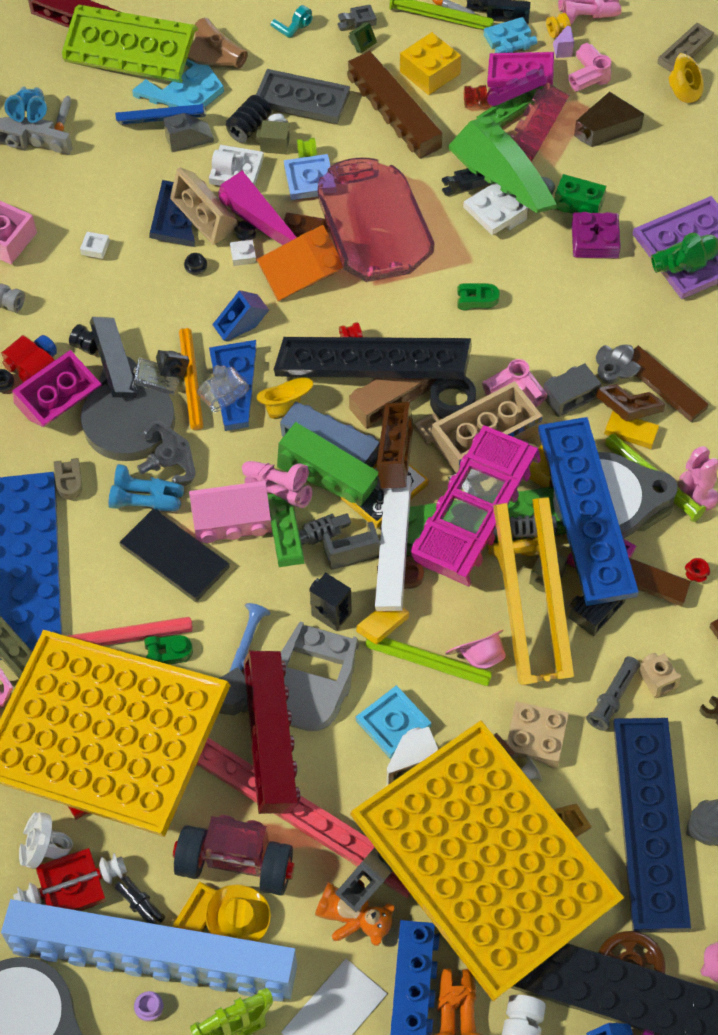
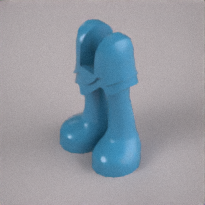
M24 86L15 95H10L6 99L4 109L7 115L17 122L23 121L25 111H27L28 121L35 123L46 115L47 104L44 100L43 91L40 88L26 89Z
M118 464L115 470L114 485L111 486L109 493V508L147 506L157 511L175 512L181 507V501L178 498L183 496L184 486L150 477L151 480L133 478L127 466ZM126 491L148 492L150 495H139Z

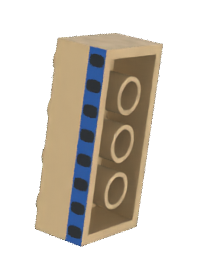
M514 381L432 424L431 441L455 473H457L463 456L470 450L473 438L480 432L483 425L519 440H527L539 433L538 426L542 424L543 416Z

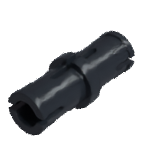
M129 876L123 877L121 880L128 889L118 882L115 890L130 903V909L134 913L138 912L147 923L157 924L152 915L162 923L165 915L150 901V896L146 892H142Z

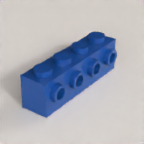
M400 920L390 1035H432L433 1019H427L428 1008H434L435 990H430V979H436L438 961H432V953L439 950L440 933H434L435 925L433 923Z

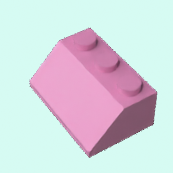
M266 481L189 491L195 535L199 542L212 543L216 540H235L243 536H262L266 533H272Z

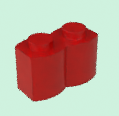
M24 335L20 336L1 352L4 367L9 372L14 371L17 373L23 383L55 361L51 355L39 348Z

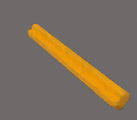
M182 328L179 330L182 356H188L190 360L184 375L190 428L192 430H200L203 428V418L192 330L190 328Z

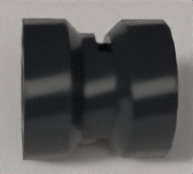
M77 324L70 333L69 345L75 348H82L85 353L93 355L98 350L93 332L89 331L86 326Z

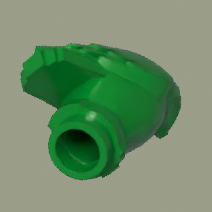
M689 233L683 238V241L665 250L657 251L656 254H652L651 263L655 273L667 271L677 273L682 270H686L689 273L699 271L707 266L708 261L718 255V239L712 234L699 236L697 233Z

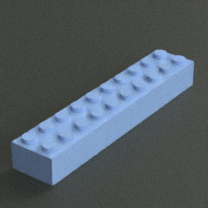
M10 899L1 934L10 950L18 956L40 955L41 959L50 962H57V959L68 960L69 964L78 967L91 964L96 965L97 969L112 972L113 969L125 970L124 973L130 976L140 977L141 974L153 975L154 979L168 982L171 978L181 980L182 984L193 987L198 986V983L209 985L210 989L221 992L226 991L228 988L238 990L239 994L250 997L255 995V993L257 994L259 990L268 988L272 994L273 1001L278 1002L283 1001V999L291 1000L297 970L295 948Z

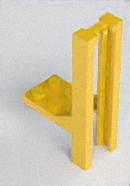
M549 497L532 499L538 538L512 540L507 503L493 505L498 543H493L491 546L487 544L488 553L496 556L503 572L518 683L521 685L538 683L537 681L545 680L549 682L551 679L574 677ZM518 553L526 556L540 555L556 672L531 675L515 563V554Z

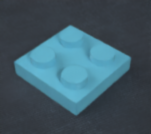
M397 685L356 716V722L390 759L393 757L402 736L409 730L417 727L421 729L431 728V722Z

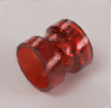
M479 85L476 88L464 86V108H471L473 105L487 107V86Z

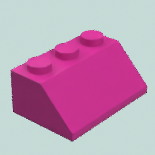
M69 350L12 390L13 401L29 421L45 427L101 387V383L79 358Z

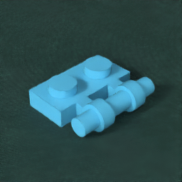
M523 17L484 28L483 35L492 49L495 48V53H513V51L519 49H530L532 45L537 44L536 36L531 37V30Z

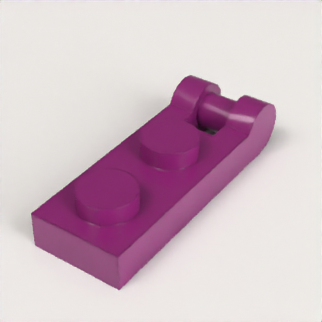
M533 69L526 73L525 77L520 79L513 78L500 88L490 87L487 91L488 103L491 106H497L546 84L547 76L544 69Z

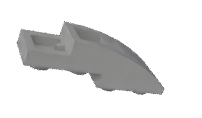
M10 117L0 118V144L26 150L28 144H31L35 147H42L67 155L73 149L70 134L55 130L52 121L41 119L31 123L27 117H24L22 122L14 121Z

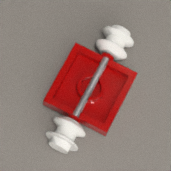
M90 848L39 865L36 868L41 885L39 891L37 886L30 882L27 890L22 891L17 887L18 893L13 894L14 900L41 904L42 898V900L45 899L48 906L83 911L106 902L100 883L101 875L104 881L111 884L112 877L119 876L122 879V874L126 873L127 870L122 856L116 858L115 853H113V859L109 861L101 857L99 863L101 870H99V867H95Z

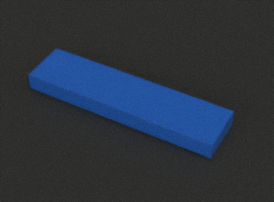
M203 104L116 112L115 115L116 121L120 125L163 121V118L182 113L196 118L205 117L206 108Z

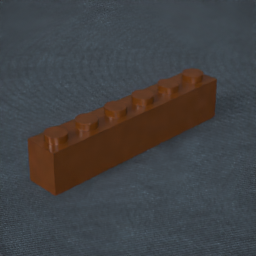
M371 51L348 61L347 76L349 81L359 88L363 97H367L374 110L380 112L384 121L393 127L396 135L405 141L411 152H414L421 159L442 148L443 133Z

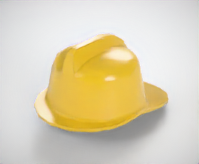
M296 378L278 386L264 389L257 394V401L265 404L270 418L283 417L295 402L300 403L301 396L312 389L313 381L309 378Z

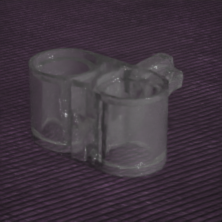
M216 365L213 377L199 387L197 394L212 412H218L243 397L247 393L249 385L235 368Z

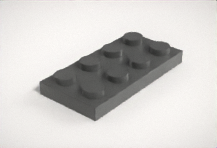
M267 69L256 95L268 101L272 110L338 124L350 94V86Z

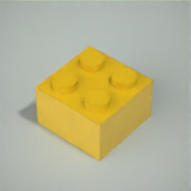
M433 32L400 53V72L427 95L432 94L460 75L461 55Z

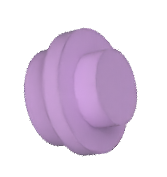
M152 991L143 992L136 998L134 1003V1011L137 1017L143 1021L156 1020L162 1014L164 1007L162 998Z

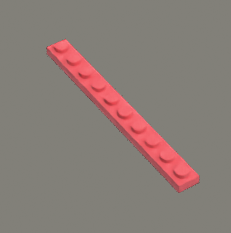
M208 738L196 765L257 803L254 766ZM301 795L300 802L291 813L275 814L357 867L374 849V845L368 837ZM392 871L383 883L408 899L410 892L394 871Z

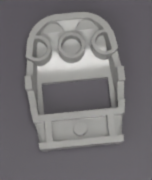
M301 621L299 622L281 651L282 661L286 663L284 684L289 689L287 710H290L292 715L291 727L306 731H319L328 727L336 719L341 710L340 706L345 696L348 697L351 688L350 684L355 668V651L359 646L357 637L342 636L304 625V622ZM295 651L341 664L342 668L337 681L288 668L292 652Z

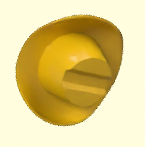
M680 53L676 58L674 70L671 71L668 77L669 84L680 101L692 103L701 98L704 90V81L696 61L689 55Z
M238 884L228 885L217 890L210 897L205 911L206 925L210 934L259 942L267 932L271 919L270 908L263 895L251 887Z

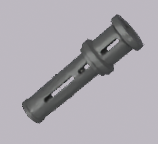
M630 656L625 657L623 664L607 691L597 698L595 709L586 717L588 723L594 728L602 731L609 728V720L620 709L619 701L640 667L637 659Z

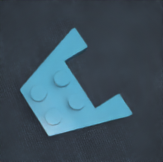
M187 59L185 65L189 69L182 74L183 83L172 82L161 90L145 79L132 90L135 98L140 99L144 97L149 99L151 103L158 104L160 102L169 105V107L203 104L206 107L224 92V86L209 65L197 64Z

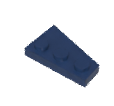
M162 180L149 238L194 247L195 239L192 232V222L170 199L174 182Z

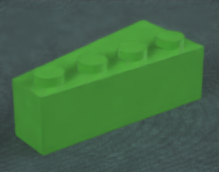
M297 422L292 425L278 444L277 468L288 472L293 465L304 464L308 466L309 470L308 482L334 493L351 503L362 506L378 485V471Z

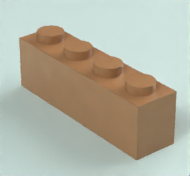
M374 378L371 383L362 388L355 389L349 395V409L367 429L383 419L386 403L412 402L430 391L436 379Z

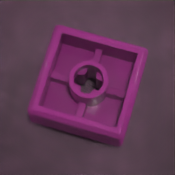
M573 213V257L619 258L621 243L618 213Z

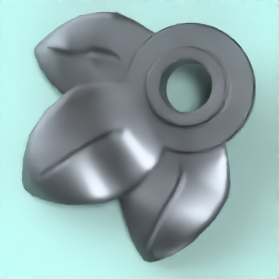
M625 344L617 346L613 350L609 346L604 345L598 350L596 354V362L599 365L597 372L598 377L604 383L612 384L617 382L619 378H631L639 372L641 366L631 362L634 355L633 346Z

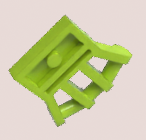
M263 988L256 995L243 1000L241 997L234 1000V1004L225 1009L220 1007L214 1010V1015L201 1023L196 1022L190 1026L192 1035H251L266 1027L264 1016L273 1004L270 990Z

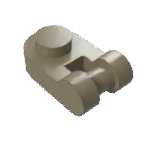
M73 458L70 462L63 463L61 460L54 461L56 487L59 495L64 499L78 497L82 492L79 458Z

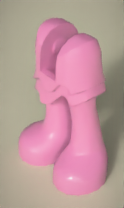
M558 0L559 11L567 14L571 25L579 15H591L593 19L615 17L621 14L619 0Z
M701 446L691 453L686 463L687 471L681 474L678 487L688 496L691 495L690 497L700 506H706L705 511L713 509L718 503V493L713 489L717 479L718 460L716 458L710 459L709 449Z
M247 461L242 465V472L247 476L244 479L245 483L266 481L267 492L289 502L291 505L304 508L309 504L312 498V488L309 485H305L309 475L308 466L295 464L288 472H281L274 468L275 465H270V463Z

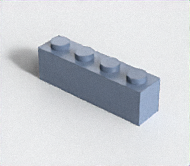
M295 402L280 422L283 437L292 425L297 422L371 468L378 459L380 442L376 438L360 433L354 427L344 425L330 415H323L309 405Z

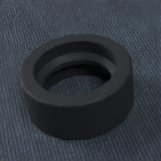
M465 377V379H436L431 386L430 405L433 412L442 419L476 402V388L468 377ZM447 389H458L467 395V401L457 406L448 405L439 399V394Z

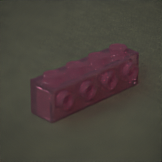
M546 83L542 90L537 89L532 98L535 101L534 105L529 103L523 114L526 119H520L514 129L518 133L516 136L512 134L510 136L531 162L570 96L549 83Z

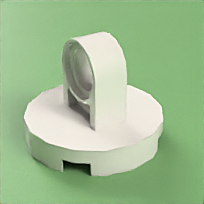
M35 812L29 818L23 834L28 836L26 845L20 844L19 861L22 866L35 869L44 857L58 859L67 856L73 847V842L66 834L52 830V819L49 814ZM54 843L61 845L64 849L57 847Z

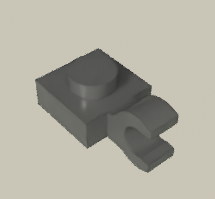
M371 5L350 8V13L338 14L340 22L337 25L340 31H346L352 25H355V28L365 22L375 26L377 18Z

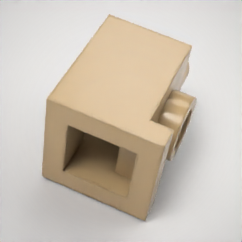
M651 653L642 660L643 663H641L639 674L654 699L678 688L681 675L676 673L665 653L659 656L656 653Z

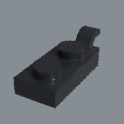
M468 168L454 171V176L442 178L444 186H448L442 188L445 196L454 194L458 188L466 191L491 185L485 181L484 175L481 173L474 174Z

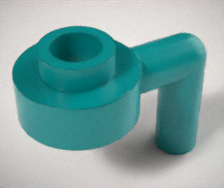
M301 5L294 12L292 23L289 27L276 19L272 20L270 26L290 38L298 28L307 27L313 19L312 10L305 5Z

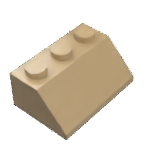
M181 167L178 168L170 199L212 245L233 235L237 224V218L234 213L221 203L219 197L214 195L206 183L194 172Z

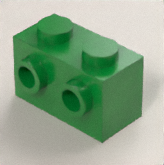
M563 174L555 192L556 209L571 214L582 212L600 213L607 186Z

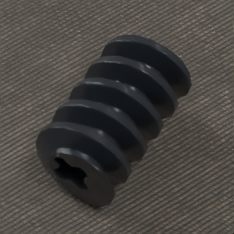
M249 96L226 121V129L229 135L239 143L246 142L247 138L252 135V132H255L257 127L262 125L263 120H266L267 116L272 114L271 105L261 96Z

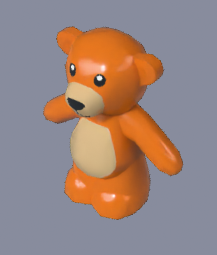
M358 880L359 885L365 888L362 880ZM328 882L317 906L315 916L346 923L334 931L332 939L334 941H341L361 928L371 938L372 945L379 946L382 938L389 933L392 927L394 905L388 903L384 907L369 906L367 900L355 912L335 894L339 888Z

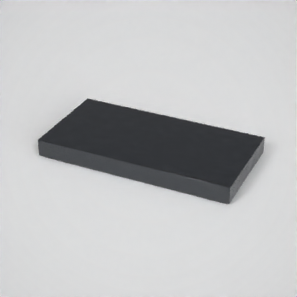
M154 508L119 542L120 547L195 602L230 568L226 560Z

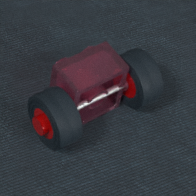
M228 815L211 816L208 830L185 825L173 848L174 874L177 876L198 879L206 860L209 868L260 877V891L275 895H284L288 881L292 880L295 863H292V845L274 841L269 842L267 826H263L261 822L255 820H248L247 822L236 821L235 818Z

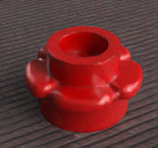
M694 558L685 566L686 577L691 581L704 582L707 576L710 575L709 565L704 559Z

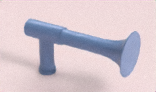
M253 603L245 604L246 609L249 611V619L230 671L237 667L241 672L244 669L243 662L248 654L257 625L264 616L271 614L265 607Z

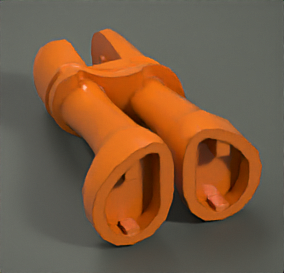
M443 969L440 976L439 997L437 1000V1012L441 1011L440 1032L435 1035H456L455 1011L459 1007L461 1016L460 1035H482L476 1032L474 1002L477 998L474 976L469 969H462V986H452L451 969Z

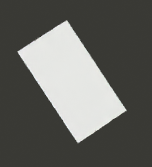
M345 959L281 1033L283 1035H352L387 993L350 961Z

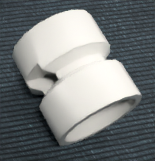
M509 996L506 1015L509 1019L504 1021L502 1035H541L542 1029L538 1024L543 1022L546 1004L531 996Z

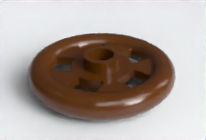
M623 931L609 937L598 951L600 954L625 962H633L644 968L645 964L653 965L654 971L663 974L666 971L665 957L661 948L652 938L640 932ZM621 944L626 951L617 958L612 953V950ZM637 944L642 945L648 950L643 957L638 952L633 951Z

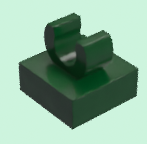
M366 22L351 31L348 36L358 53L364 52L377 43L371 24Z

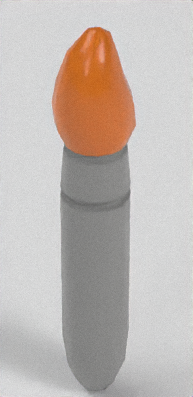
M432 0L438 6L475 14L472 10L450 0Z
M66 96L62 101L57 122L54 125L55 130L62 132L64 130V124L71 105L70 96Z

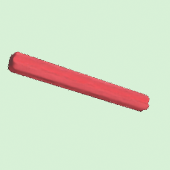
M182 617L68 635V637L104 646L142 640L151 636L161 637L192 631L193 626L190 617Z

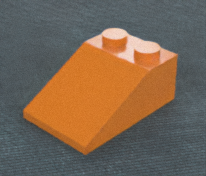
M324 225L291 240L257 259L277 301L324 280L344 268Z

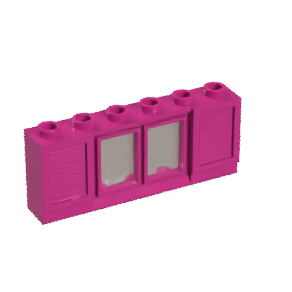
M483 425L480 432L473 438L470 450L463 456L459 471L449 480L447 492L438 499L435 513L426 520L422 534L412 545L411 553L415 562L470 587L472 584L469 577L471 570L474 566H481L483 562L481 552L486 544L491 546L495 540L493 531L496 527L493 505L507 503L508 506L510 501L513 503L517 501L519 497L517 488L522 480L526 482L529 480L531 475L529 467L532 461L539 463L541 460L538 448Z

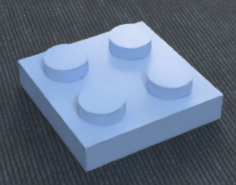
M328 154L284 160V169L291 200L336 194Z

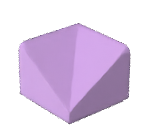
M566 26L553 42L556 58L572 57L574 38L570 26Z

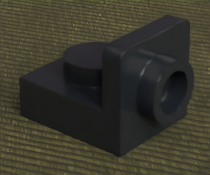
M158 350L156 355L160 375L184 378L190 361L188 356H182L181 353L162 350Z

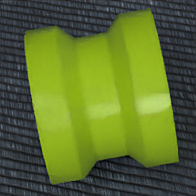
M310 138L308 141L297 139L298 158L317 156L315 138Z

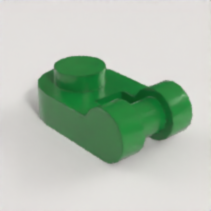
M463 283L457 287V294L460 296L457 300V306L460 310L491 308L499 302L500 291L493 284Z
M183 635L161 638L151 636L144 639L145 649L148 650L147 659L171 665L186 662L193 654L190 639ZM166 649V653L160 654L158 650Z

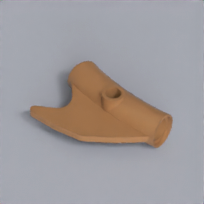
M204 17L195 23L198 27V32L195 31V40L191 44L187 59L201 65L241 68L248 58L247 51L224 36L210 19Z

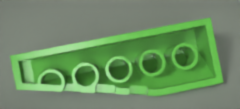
M490 116L470 121L449 144V150L474 174L481 173L485 176V181L490 184L497 183L501 186L500 190L502 192L515 195L518 202L535 213L556 209L557 204L532 162L517 143Z

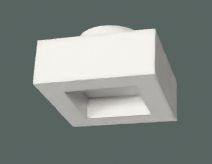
M86 232L80 247L81 255L103 259L110 243L109 236Z
M253 240L230 243L233 266L256 263Z

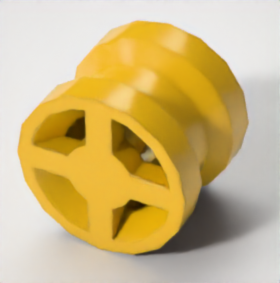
M560 13L557 17L551 16L546 19L547 31L552 38L558 37L566 26L571 27L566 13Z

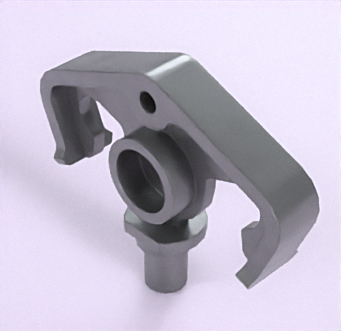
M156 420L152 421L141 434L140 440H150L152 433L158 432L161 434L163 443L156 448L155 455L149 454L146 461L137 466L140 474H144L149 470L158 471L161 469V466L171 467L178 464L185 470L186 474L184 476L175 475L172 478V482L182 486L190 484L195 477V468L189 442L164 423Z

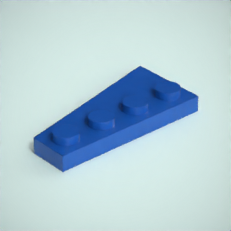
M256 340L209 347L225 431L249 427L257 347Z

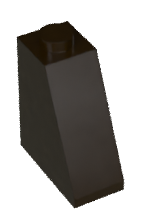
M609 91L576 120L574 136L581 142L593 147L640 131L642 129L644 113Z

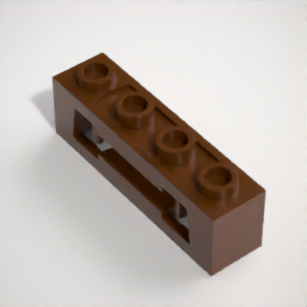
M410 402L385 404L377 459L381 489L403 488L407 485L414 427Z

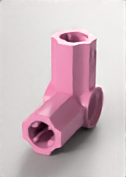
M585 43L581 45L579 50L576 51V57L585 67L569 74V82L575 92L593 84L604 85L611 80V59L606 55H601L592 44Z
M522 359L511 361L508 368L482 382L486 395L515 381L535 407L541 405L547 399V393L529 371L528 363ZM515 373H520V374H522V375H521V376H516V375H514V374H515Z

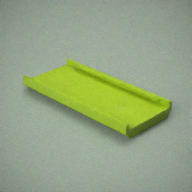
M78 5L75 7L66 36L62 58L65 62L183 83L182 74L195 31L198 32V27L193 24Z

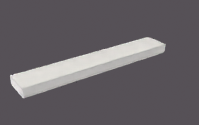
M407 476L406 487L396 489L385 488L375 600L376 611H402L411 476Z

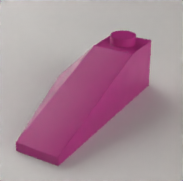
M243 170L220 185L219 199L233 213L281 245L297 238Z

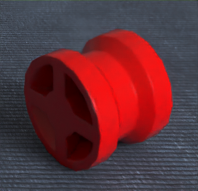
M358 322L353 323L349 327L339 326L340 337H363Z

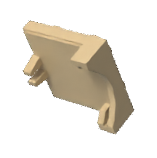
M516 701L507 744L515 752L511 758H526L528 756L530 759L543 762L557 769L569 713Z

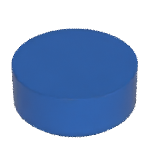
M41 335L34 340V343L39 348L46 351L52 357L57 354L56 345L49 337Z

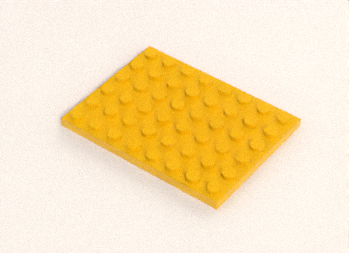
M43 630L0 718V784L165 837L231 685L226 680Z
M482 720L377 792L350 813L351 817L493 1002L624 899L623 895Z

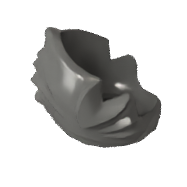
M718 799L704 800L693 809L687 825V836L705 845H718Z

